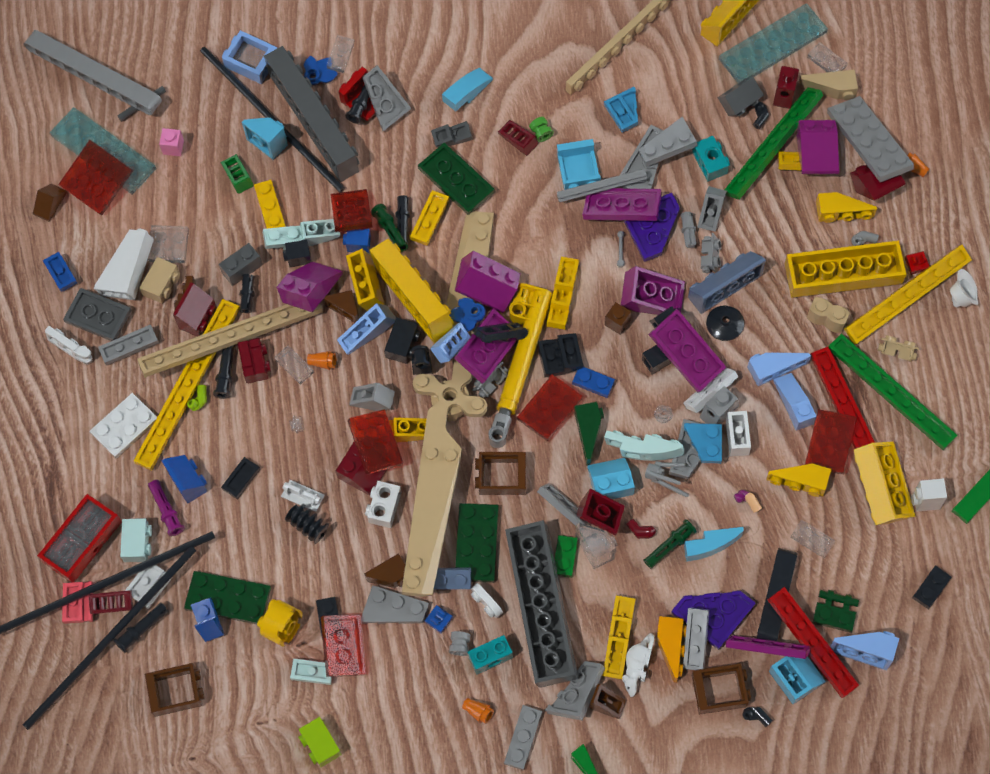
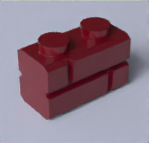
M260 338L238 342L246 383L267 380L269 378L268 372H271L269 361H265L264 355H268L266 345L261 344Z

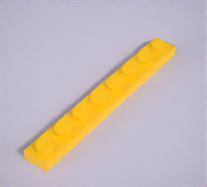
M958 245L844 328L852 343L857 344L972 261L971 257L963 245Z

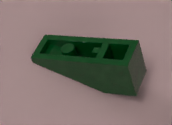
M597 401L574 406V414L586 466L591 464L601 427V419H604L603 409L598 407Z

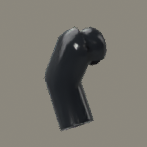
M758 102L754 106L758 118L753 123V126L761 129L769 118V112L763 102Z
M747 707L742 713L745 720H759L765 727L773 721L760 707Z

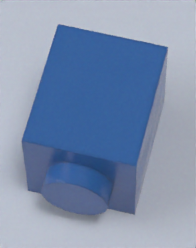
M347 227V234H343V245H346L347 252L363 249L369 253L371 242L370 229Z

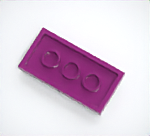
M613 188L587 195L582 213L583 220L657 221L662 196L661 189Z
M493 308L478 327L509 322ZM473 333L454 359L483 384L517 339L509 338L506 341L496 340L491 343H484Z
M678 309L674 310L648 334L697 393L704 389L726 368L724 363Z

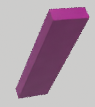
M731 635L726 640V648L806 659L810 654V647L807 645Z

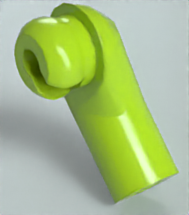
M198 385L197 397L188 401L187 406L192 411H198L207 403L206 385Z

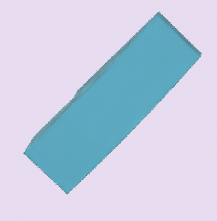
M481 68L475 69L450 86L442 94V100L456 112L466 102L469 104L493 78Z
M743 527L704 531L703 539L685 541L686 562L706 558L726 549L742 537Z

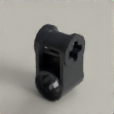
M424 345L413 347L411 349L413 375L431 374L432 365L429 348Z

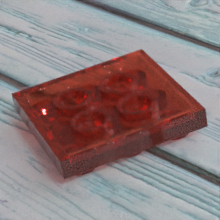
M89 139L58 185L95 212L103 215L134 170Z

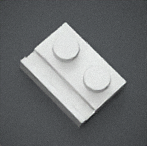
M157 565L145 569L137 574L125 591L132 590V598L138 602L166 572ZM169 580V581L160 589V591L145 605V607H146L147 609L150 608V606L153 604V602L156 600V598L160 595V593L163 591V589L166 587V585L170 582V580Z

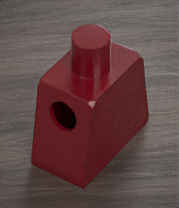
M781 66L773 106L791 108L799 69ZM782 91L788 92V95L783 96L781 95Z

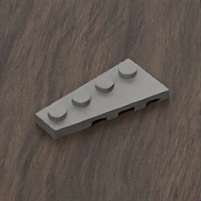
M650 125L620 174L645 169L647 179L621 186V188H652L659 162L646 167L639 154V149L663 130Z

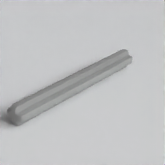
M645 169L569 188L558 191L557 198L559 202H564L646 180L647 174Z

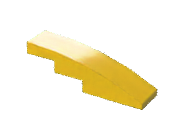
M560 258L546 327L563 330L566 328L579 259Z
M615 596L604 662L605 669L602 676L622 679L636 598Z

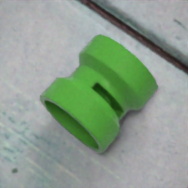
M538 117L529 125L531 131L535 132L538 142H544L554 134L552 128L547 125L548 122L545 117Z

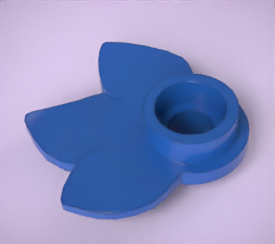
M309 56L304 62L306 71L304 78L307 77L312 85H316L319 82H331L337 77L338 73L331 70L332 62L330 57L316 61L314 57Z
M462 298L458 300L459 307L452 309L449 315L453 321L461 323L466 331L469 332L475 328L477 322L483 320L485 308L479 303H474L470 298Z

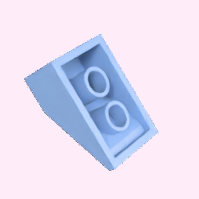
M887 631L883 633L874 632L834 638L830 647L835 654L887 671L894 660L899 638Z

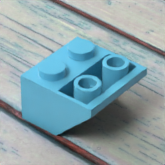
M785 656L772 665L769 673L792 704H795L826 683L808 656L806 659Z

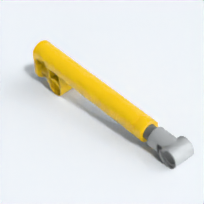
M525 283L518 284L516 298L513 299L509 306V317L513 323H519L526 328L528 334L525 338L518 340L500 401L497 405L499 413L495 415L492 427L489 430V443L494 448H501L506 443V437L512 421L510 416L516 412L553 295L547 289ZM516 310H520L522 313L517 315L513 312ZM499 434L502 438L495 440L493 436Z

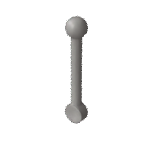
M623 231L617 233L619 237V260L617 261V266L619 268L624 266L623 237L625 234Z

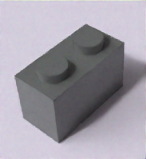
M747 77L717 98L728 116L736 115L737 117L743 114L748 106L756 105L759 102V98L764 95L754 77Z
M250 243L219 263L221 273L232 287L243 280V274H251L262 266L260 255Z

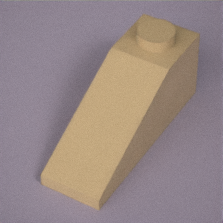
M855 70L800 75L798 83L799 88L805 90L807 87L819 89L823 95L834 99L850 100L856 98L858 91Z

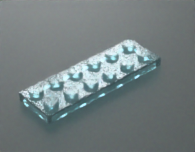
M806 3L719 55V60L736 82L739 83L744 78L758 75L827 33L828 28Z
M74 107L50 131V135L132 195L156 170L154 164Z

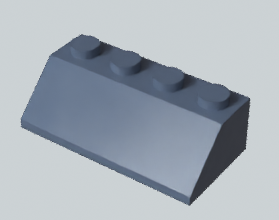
M752 251L747 254H740L731 264L726 263L717 273H710L701 283L693 284L689 288L688 298L700 314H703L761 277L766 262L765 258Z

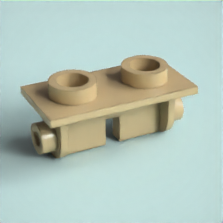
M888 335L880 339L884 340V343H880L878 351H881V354L894 356L896 350H899L898 358L910 362L911 360H916L917 353H914V350H919V348L915 347L916 343L906 340L904 344L896 342L897 338Z

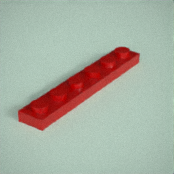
M829 347L812 352L810 355L813 364L854 448L857 449L870 443H875Z
M785 587L767 599L799 643L810 647L809 656L841 698H844L859 686Z

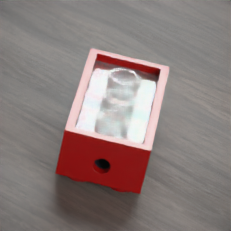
M86 494L37 556L42 563L73 583L122 521L116 513Z

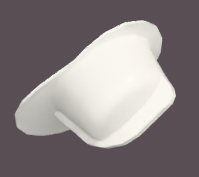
M960 269L957 274V281L950 289L954 307H967L971 304L977 305V286L975 281L966 270Z

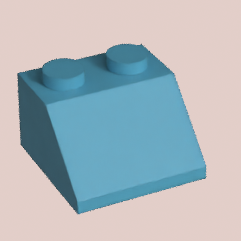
M271 118L246 119L242 121L246 139L272 160L288 146L284 126L279 121L275 122Z
M625 458L587 465L594 491L610 499L634 495L635 486L631 470Z

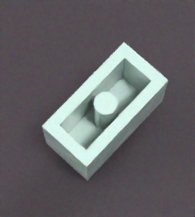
M146 518L122 519L120 557L123 562H144L151 555V544L148 543L149 537L152 536V525H149Z

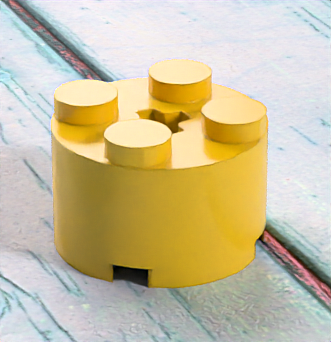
M272 599L268 605L267 612L258 620L257 627L260 628V635L282 647L285 646L284 642H291L300 627V624L297 622L298 618L302 619V611L281 600Z

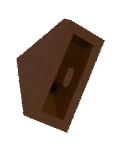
M53 184L39 189L36 195L33 215L50 222L66 196L67 190Z
M352 290L325 296L326 307L354 323L359 320Z
M597 684L590 702V709L620 719L626 700L603 685Z

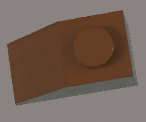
M398 553L367 571L364 575L369 583L391 588L402 587L405 563Z

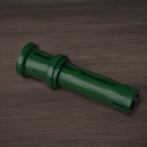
M384 204L374 206L371 210V215L377 219L378 226L384 229L393 244L396 243L401 252H404L408 248V244L394 225L393 216L388 214Z
M683 520V524L679 528L670 532L668 539L648 557L643 559L644 563L652 569L675 547L683 545L690 535L696 534L695 527L688 520ZM667 546V549H665L658 557H656V555Z

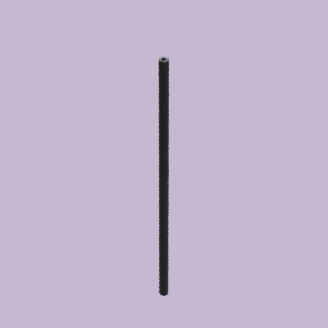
M206 47L201 48L200 52L265 118H271L275 122L278 121ZM284 127L286 139L339 193L343 192L345 187Z
M211 531L0 625V634L185 552L190 546L195 548L215 539V535Z
M190 546L22 724L27 730L34 725L197 551L194 547Z

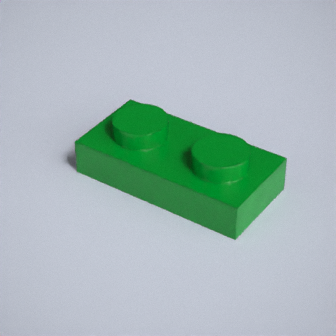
M558 535L555 553V565L558 576L572 578L578 538Z

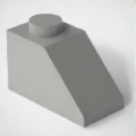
M708 187L698 228L716 231L727 191Z
M380 383L353 387L349 405L374 411L391 409L395 391Z

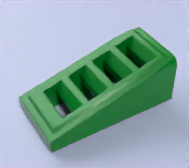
M237 154L220 162L238 194L254 186Z
M584 744L571 753L572 761L583 774H598Z

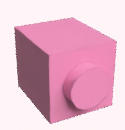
M162 128L159 145L163 155L181 156L184 143L181 130Z

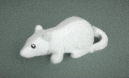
M649 633L641 643L632 646L626 654L627 670L626 675L622 677V681L630 697H633L637 691V681L639 679L642 682L645 681L646 672L643 670L644 667L648 668L655 635Z

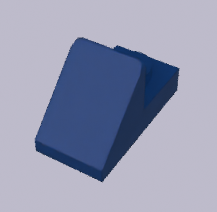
M211 597L191 604L197 624L194 626L205 642L225 635Z

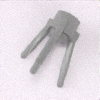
M656 461L655 464H648L645 478L680 495L689 496L688 493L662 481L665 480L680 485V481L664 476L665 470L662 467H685V463H662Z

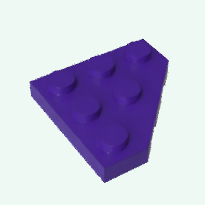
M673 193L661 197L657 221L623 220L644 262L660 256L663 252L680 210Z
M741 591L709 593L699 596L688 595L682 597L671 613L675 617L683 619V623L687 625L688 608L709 610L707 642L719 650L756 603Z

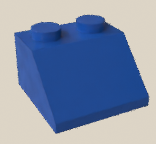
M186 455L162 460L168 474L187 504L207 492L205 488L207 482L202 474L198 476L195 470L198 468L192 459L188 460Z

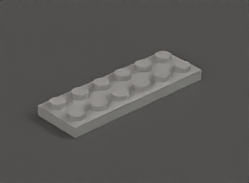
M861 96L827 108V114L832 120H836L837 127L879 182L914 169L913 162Z

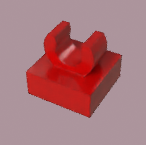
M924 251L905 256V261L911 275L921 273L929 267Z

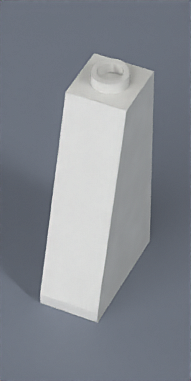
M129 229L94 286V289L101 296L135 300L154 240L148 234V231L144 229Z

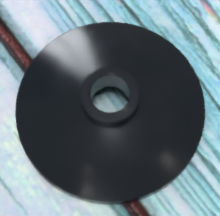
M723 305L714 308L708 314L706 326L708 332L714 338L721 341H731L742 333L744 319L736 308ZM726 318L729 322L725 323L723 319Z

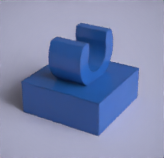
M436 605L425 619V623L441 634L453 616Z

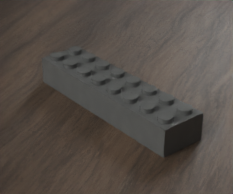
M281 46L264 55L269 76L339 182L358 173V165L360 163L356 157L358 156L354 146L350 147L346 134L340 132L338 122L335 118L332 119L330 117L328 107L320 102L321 98L318 92L311 89L312 84L307 77H303L300 65H295L293 62L294 57L292 53L286 51Z
M542 520L505 529L535 684L541 688L579 679L548 526Z

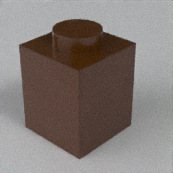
M615 302L605 316L604 325L621 335L631 321V311Z

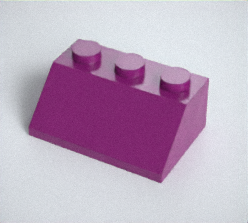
M472 251L461 259L455 291L503 313L518 289L521 273Z

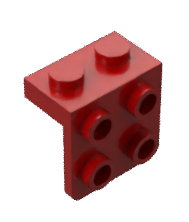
M363 66L358 71L356 70L347 83H343L339 89L341 103L350 109L352 101L359 96L365 84L362 77L368 73V70ZM370 98L367 102V110L361 115L365 120H370L376 114Z

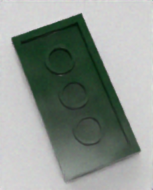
M445 143L441 144L418 164V169L449 196L467 215L472 213L495 193V189Z
M459 503L455 568H471V582L494 583L499 505Z
M194 571L184 609L193 612L191 604L211 597L218 617L257 624L259 618L265 615L271 586Z

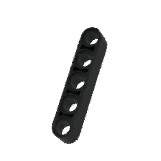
M782 548L777 550L756 636L758 639L777 641L782 619L767 599L783 587L789 592L797 560V552Z

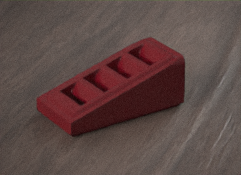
M511 120L498 131L500 136L526 156L538 145L535 135Z
M132 590L89 594L90 614L130 611L133 608ZM121 595H124L125 607H122ZM113 596H116V607H117V608H114V598H113ZM105 597H107V600H108V608H107V609H106Z

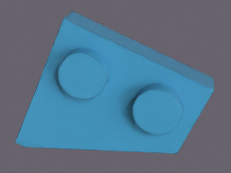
M635 87L604 101L605 108L622 133L638 125Z
M684 423V430L689 435L701 463L721 464L722 424Z

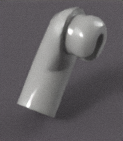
M860 231L852 237L851 242L854 246L862 245L867 241L877 243L879 235Z

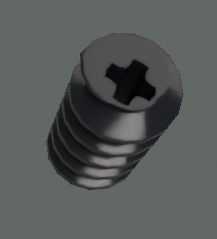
M305 504L301 506L294 505L288 511L285 521L290 522L291 526L296 527L297 531H302L304 536H308L310 541H314V544H317L326 534L329 523H325L322 526L323 519L320 518L316 521L317 514L314 513L310 516L312 510L309 508L304 511Z

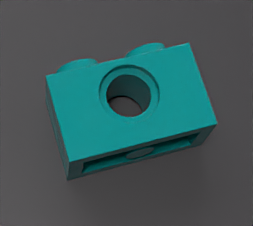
M714 136L698 141L697 146L692 148V153L707 182L728 174L730 162L728 157L723 155L720 142L716 141Z
M505 635L467 652L476 675L513 659V652Z

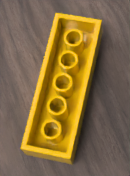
M386 239L369 250L376 271L435 344L453 328L454 322L449 316L451 311L446 304H441V299L436 292L432 293L429 283L425 279L422 280L420 278L421 275L417 268L410 266L411 263L408 257L401 255L398 245L396 243L392 244L389 239Z
M899 240L787 254L784 263L791 298L903 284L906 277Z

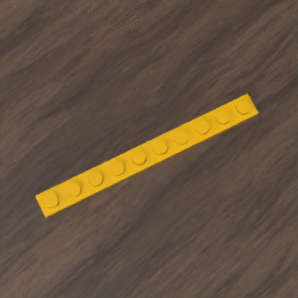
M222 299L203 335L231 325L240 310L239 305ZM216 352L187 362L133 460L135 464L148 470H153L184 413L188 401L191 400Z

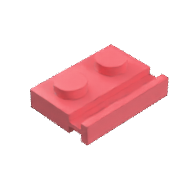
M92 581L85 583H63V597L92 585ZM89 595L62 606V622L64 624L82 623L85 621L93 622V614H90Z

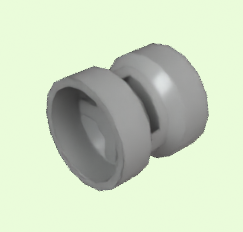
M460 631L451 632L450 639L452 640V645L449 646V653L456 656H468L469 648L467 643L470 642L471 634Z

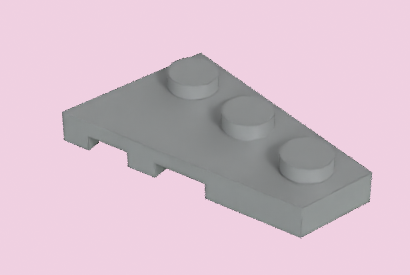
M378 65L362 77L381 129L385 131L408 112L411 107Z
M681 117L641 147L639 154L647 167L696 147L697 141L684 118Z
M683 419L678 441L683 444L685 452L684 455L673 458L672 463H685L686 466L671 467L669 475L688 479L699 464L700 459L691 443L689 435L684 430V423H701Z
M373 585L362 613L360 624L423 623L429 603Z
M584 661L577 670L579 679L570 681L564 691L561 690L557 694V700L552 706L549 704L545 711L551 715L582 721L605 667L599 663Z

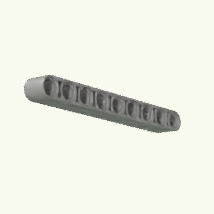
M34 30L24 42V46L33 54L148 115H152L162 102L161 97L155 92L38 30Z

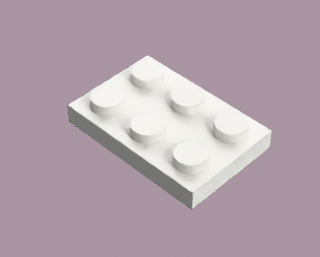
M131 393L90 430V433L117 459L153 426L157 416Z

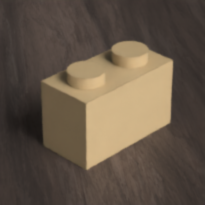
M156 257L140 286L142 295L163 304L165 299L169 298L173 284L177 283L180 278L177 265Z

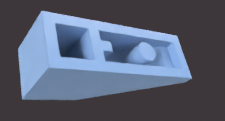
M376 303L341 335L337 341L345 353L349 355L384 333L395 323L396 317L388 306Z
M809 353L756 354L750 358L747 368L757 386H760L808 364L811 355Z
M792 373L773 379L795 430L813 425L817 416L808 397Z

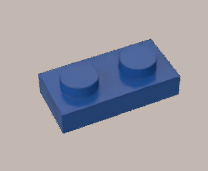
M60 252L43 260L61 292L77 284Z
M583 367L577 370L572 385L608 398L615 379Z

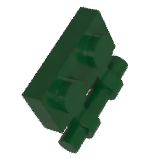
M820 590L818 597L826 600L825 604L817 602L812 623L852 633L857 612L850 611L849 607L850 605L858 607L859 599L852 598V595L848 594L845 596L836 594L832 590ZM832 601L843 603V607L831 606Z

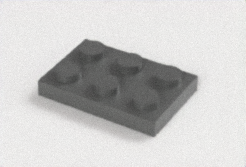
M80 288L63 320L67 324L113 341L117 339L132 310L128 306Z

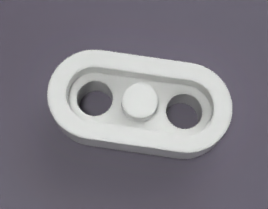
M477 583L471 588L472 598L477 603L481 602L485 606L484 611L491 618L493 616L498 618L503 614L500 606L481 585Z

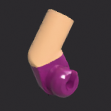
M739 490L734 495L737 503L747 502L753 513L762 509L754 494L745 490Z

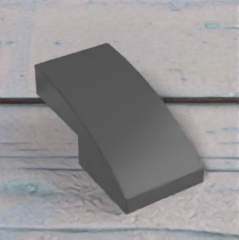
M467 121L449 127L447 124L431 130L436 147L443 143L452 146L473 140Z

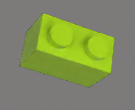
M320 717L299 729L301 735L298 738L304 747L308 745L311 753L308 755L314 765L318 763L320 767H323L342 755Z

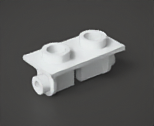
M292 480L284 483V491L281 495L282 498L298 505L305 504V508H310L314 512L317 511L325 496Z

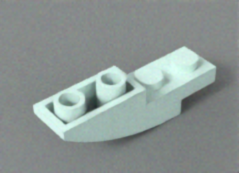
M337 219L301 222L300 226L263 229L262 232L265 249L283 247V250H286L285 243L306 239L308 245L313 246L340 237Z
M607 430L604 436L607 445L620 448L622 457L647 461L666 460L682 456L685 452L683 444L674 439L670 441L665 440L657 434H652V436L646 434L643 441L637 436L628 437L616 430L613 432Z

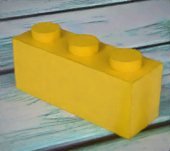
M363 249L346 255L358 305L366 311L376 303L385 305L371 255Z

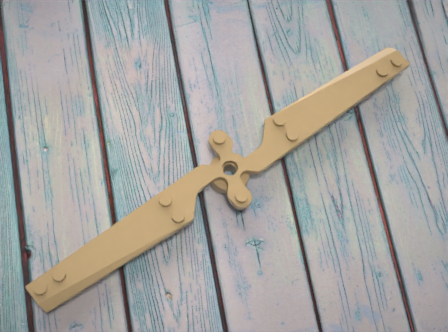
M475 211L466 215L446 303L450 311L455 307H459V299L469 298L455 291L461 259L472 251L489 257L494 213ZM480 321L476 323L475 328L479 326ZM475 328L468 332L470 336L474 333ZM457 332L456 334H457V336H458V337L460 338V340H461L462 338H461V336L459 335V333ZM454 357L452 358L454 363L452 380L440 383L433 375L420 374L413 379L414 391L421 395H430L432 407L427 413L402 595L420 597L433 595L462 455V448L447 432L446 423L447 421H456L463 414L469 417H482L487 412L485 399L469 396L465 386L472 381V374L458 363ZM454 398V400L448 401L446 399Z

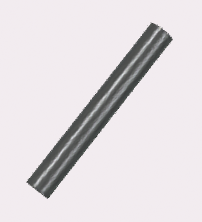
M161 86L153 92L161 96L166 90ZM131 106L117 116L122 122L137 112L138 109Z

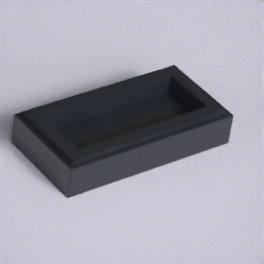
M244 457L221 486L222 490L238 500L260 471V467Z

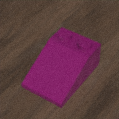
M799 120L796 139L802 174H839L836 120Z
M312 261L288 273L276 288L282 303L313 313L343 275V271Z
M635 266L625 272L621 305L631 311L656 315L673 306L674 309H678L681 313L685 281Z

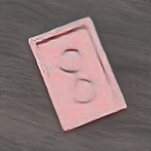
M367 189L331 194L335 232L373 228Z
M552 374L520 412L517 420L548 442L574 410V406L578 405L583 399V396Z
M385 409L351 417L347 420L366 475L403 464Z
M818 409L805 465L816 464L830 468L831 472L844 475L857 417Z
M327 615L320 617L326 677L366 675L361 615Z

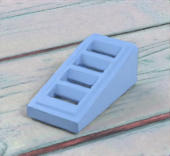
M458 323L430 349L440 363L449 362L471 336L463 325ZM457 332H458L459 335L461 336V338H462L461 340H460V338L457 336V334H456Z

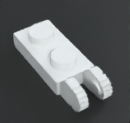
M50 326L46 328L45 334L48 341L81 363L83 362L85 365L92 363L93 358L89 348L79 346L77 341L72 338L68 339L57 328L53 329Z

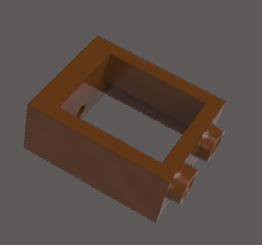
M479 452V458H475V470H479V477H475V489H479V495H526V452ZM484 463H518V486H484Z
M193 663L145 674L150 709L154 717L202 706V700L205 697L203 688H199L198 680H201L199 668H196ZM190 674L195 700L161 707L157 681Z
M741 663L694 670L691 676L699 715L746 708L749 704L748 701H751L750 690L746 689L745 686L747 673L745 669H742ZM735 674L740 701L708 706L703 678Z

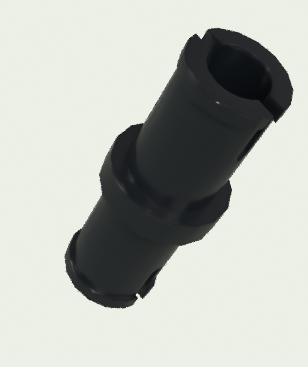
M250 274L242 275V290L239 293L241 296L239 311L242 313L244 310V313L252 312V297L255 295L253 291L255 276L252 274L251 276Z

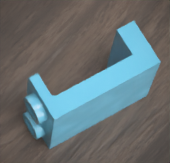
M593 139L557 145V158L564 190L601 180L594 153Z

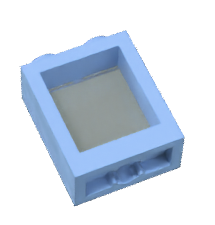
M240 30L237 36L233 37L228 50L226 49L223 52L222 60L227 69L262 84L268 75L264 55L274 51L277 47Z

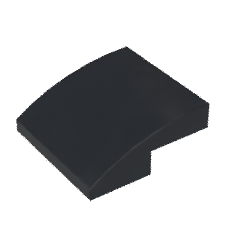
M576 333L557 335V339L538 341L537 347L544 378L567 374L584 367Z

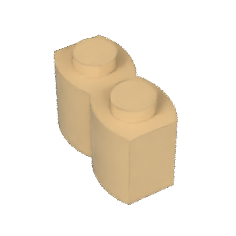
M815 297L810 306L807 319L814 324L824 325L832 332L842 333L850 312L842 306L832 305L826 299Z

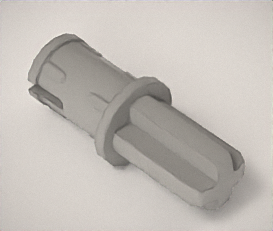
M683 212L681 214L683 225L681 232L684 234L685 246L687 248H694L696 245V227L693 223V213Z

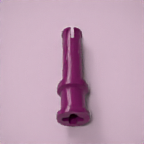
M151 481L148 483V488L162 514L161 521L165 523L168 535L171 537L179 535L184 531L185 527L180 524L177 511L172 509L160 481Z

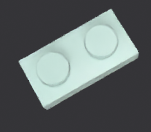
M293 659L290 679L331 685L334 664Z

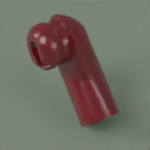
M635 519L630 520L626 524L638 539H650L656 534V529L653 526H639Z

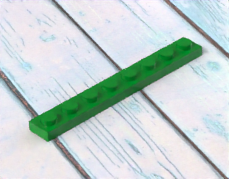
M806 88L724 189L727 191L726 196L741 199L798 128L799 120H804L824 96L821 90Z
M842 333L828 346L837 358L943 451L956 439L958 435Z

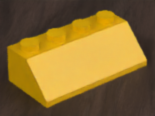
M723 0L720 6H716L713 9L712 15L702 21L700 35L718 47L759 0Z
M894 441L870 443L854 449L855 462L860 471V479L865 488L866 499L869 502L871 517L875 525L889 524L916 517Z

